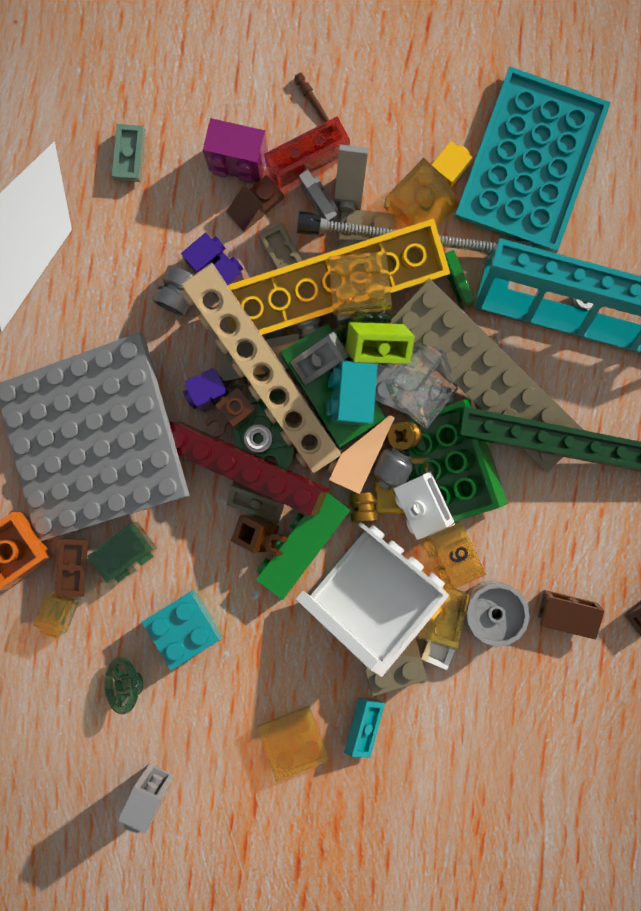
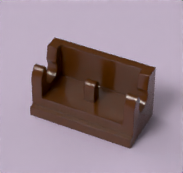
M59 539L55 596L84 597L88 540Z
M544 590L538 617L541 618L540 625L542 627L596 640L604 609L597 602Z

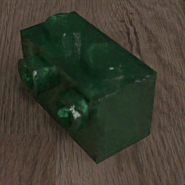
M132 522L87 557L106 583L114 581L120 583L132 574L129 570L136 564H139L141 567L153 559L152 552L158 548L139 522Z

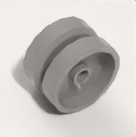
M496 581L480 582L473 586L464 596L461 606L462 621L467 630L483 643L495 647L507 646L519 640L526 631L530 618L528 604L523 595L512 586ZM498 609V614H494L492 618V611Z

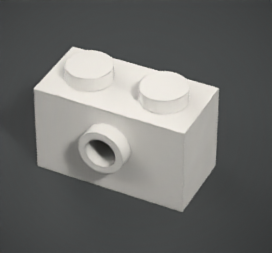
M431 471L394 488L396 493L395 501L399 508L403 509L407 517V527L412 534H415L417 540L445 529L454 523Z

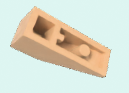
M389 415L345 450L339 459L333 460L327 470L328 473L332 474L329 480L360 494L395 417Z

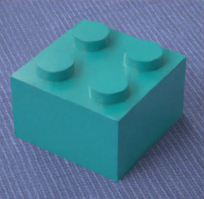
M342 361L334 367L333 371H329L328 388H332L331 400L327 399L325 411L326 416L330 417L329 423L356 426L373 423L378 364Z
M195 589L142 621V624L171 671L220 641L223 637Z

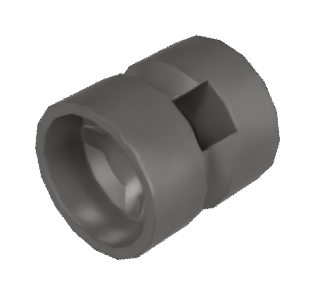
M168 265L162 278L164 286L157 288L152 301L172 313L185 316L190 305L181 293L184 290L182 283L193 276V274L181 268Z

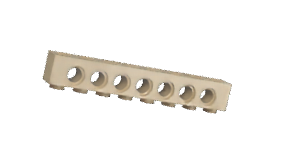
M210 263L182 283L184 290L181 291L182 295L190 306L195 304L202 313L198 316L207 330L212 328L219 337L215 340L224 354L229 352L235 360L232 363L233 368L241 378L247 377L251 383L248 387L257 401L262 399L268 407L264 411L273 424L278 422L282 427L283 431L280 434L287 445L291 446L293 444L299 452L296 454V457L304 468L309 466L312 472L315 473L341 456L340 449L213 263ZM206 293H216L220 298V303L216 307L207 306L203 300V296ZM224 317H232L236 320L237 326L232 331H226L221 327L220 321ZM242 341H248L253 345V350L251 353L244 355L238 352L237 345ZM258 365H265L270 371L266 377L259 378L254 375V368ZM276 388L285 391V396L278 401L271 399L269 396L270 392ZM290 412H298L301 415L299 421L295 423H290L285 418ZM305 435H314L316 437L315 442L311 445L303 444L301 440Z

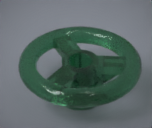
M117 657L110 662L106 670L105 694L110 707L116 713L127 714L135 707L138 695L143 690V679L141 674L136 672L131 661L125 657ZM118 666H123L126 669L127 674L120 671ZM113 679L115 681L116 695H114ZM129 696L127 703L122 706L124 700Z

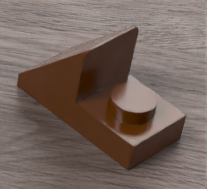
M265 175L250 189L244 185L226 212L241 230L246 232L284 199V194Z

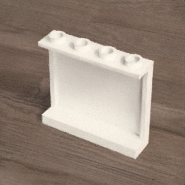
M360 522L358 525L364 530L362 535L311 595L302 591L296 600L371 671L382 677L450 595L442 589L445 583L431 572L429 576L425 575L422 572L424 566L411 556L407 560L402 556L404 550L392 540L386 543L383 540L385 534L372 524L368 528Z

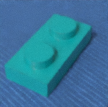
M358 699L351 729L347 737L345 754L351 757H371L385 706L384 702L377 699Z

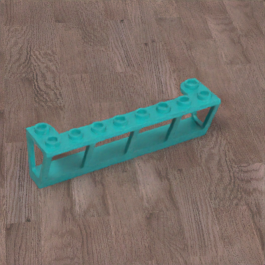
M499 238L487 257L474 309L641 354L640 324L598 313L600 308L607 307L641 317V276ZM509 281L536 288L538 291L533 296L508 289ZM546 292H551L592 303L593 305L590 310H585L544 299L543 297Z

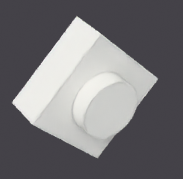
M430 632L421 658L426 662L447 670L457 643Z

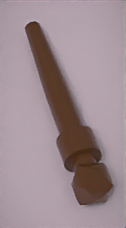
M303 73L296 74L294 78L295 83L298 86L300 85L303 95L307 96L327 127L332 129V123L313 94L312 87L308 82H305Z

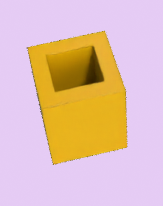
M450 141L430 166L428 176L449 192L469 167L472 156H470L469 151L464 146L456 145Z

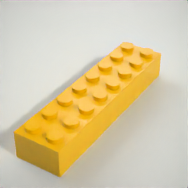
M433 218L228 286L261 335L335 312L345 303L355 302L357 304L366 302L376 294L385 296L422 284L428 278L434 280L449 275L450 271ZM225 317L229 330H234L237 326L236 320L232 317Z

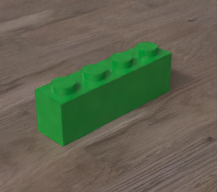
M327 493L319 514L313 516L305 514L304 517L298 514L289 526L293 531L287 538V542L278 541L275 545L277 550L283 552L282 555L273 556L270 561L265 558L256 570L260 574L256 580L280 599L284 600L350 512V509Z

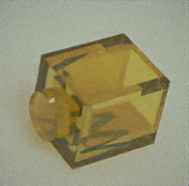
M55 592L46 593L33 626L41 628L40 633L55 638L57 635L60 636L67 633L79 601L67 596H55Z

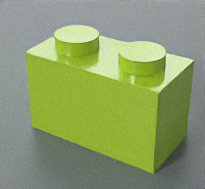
M349 322L345 350L354 362L410 364L415 336L404 324Z

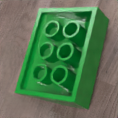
M471 399L462 400L417 416V418L406 420L414 422L419 426L422 438L416 447L403 451L412 458H430L422 464H413L414 469L407 482L426 474L425 468L430 463L429 472L431 471L454 522L498 509L508 504L488 442L457 436L460 409L464 406L476 409L475 403Z

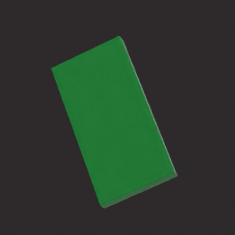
M327 323L281 351L280 355L335 444L340 448L386 419L375 401L372 424L356 426L329 423L330 417L326 416L325 413L327 399L331 400L332 388H328L329 371L304 385L290 363L291 360L333 333ZM349 357L344 360V361H349V362H351V360L349 359Z

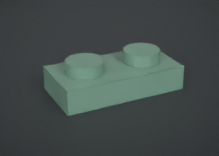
M116 125L112 166L113 180L141 182L145 141L144 126Z

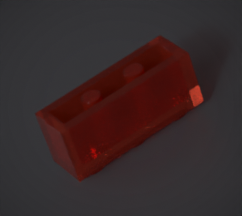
M337 116L264 153L266 167L276 186L280 189L299 179V175L306 170L311 173L338 159L339 146H350V138Z

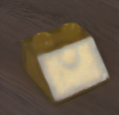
M423 157L386 196L384 208L389 213L396 214L395 219L405 228L433 218L438 228L458 207L459 202L445 177Z

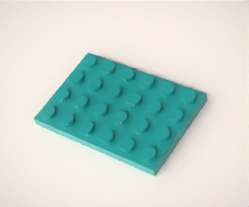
M509 66L454 218L514 240L530 241L534 247L557 253L611 102Z

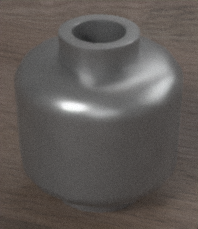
M394 447L383 450L372 468L373 474L378 478L376 483L387 490L406 483L414 469L413 463L410 461L412 457L403 450H397Z

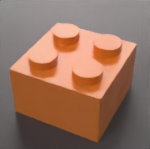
M11 512L0 520V591L9 589L53 558L43 541H40L34 532L33 526L23 512Z

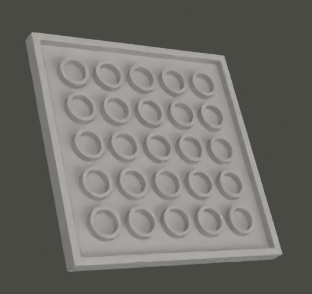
M143 333L133 334L0 382V408L33 530L40 541L50 540L190 496Z

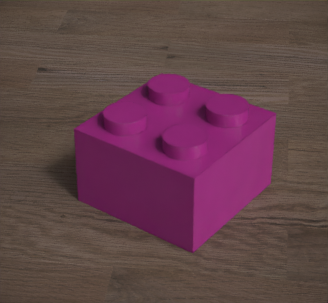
M210 118L203 146V153L209 171H212V174L218 177H227L228 175L238 177L240 181L245 183L260 181L268 155L265 130Z

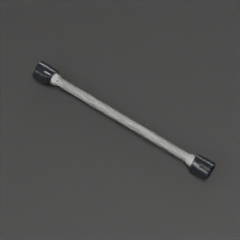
M299 211L297 234L319 235V232L333 231V233L340 232L341 234L364 235L365 237L371 236L373 238L393 232L392 229L389 230L388 228L358 226L357 224L354 226V224L351 225L349 223L347 225V223L344 224L343 222L341 224L340 222L333 223V221L330 222L328 219L321 218V215ZM439 235L442 246H447V248L457 247V249L464 248V250L490 253L495 246V242H478V240L471 241V239L457 237L454 239V237ZM522 240L513 241V242H516V243H520V244H524V245H527V246H531V247H532V242H530V241H522Z

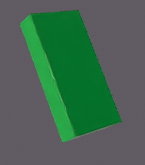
M452 250L445 253L450 274L446 276L458 305L463 310L470 307L475 299L456 253Z

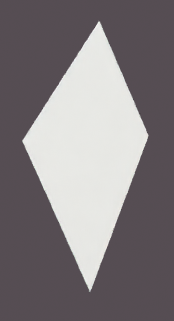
M55 141L0 193L1 333L72 230Z

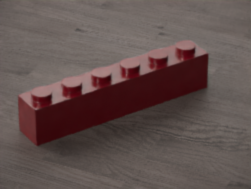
M170 422L178 456L309 516L319 514L329 491L328 487L184 422Z

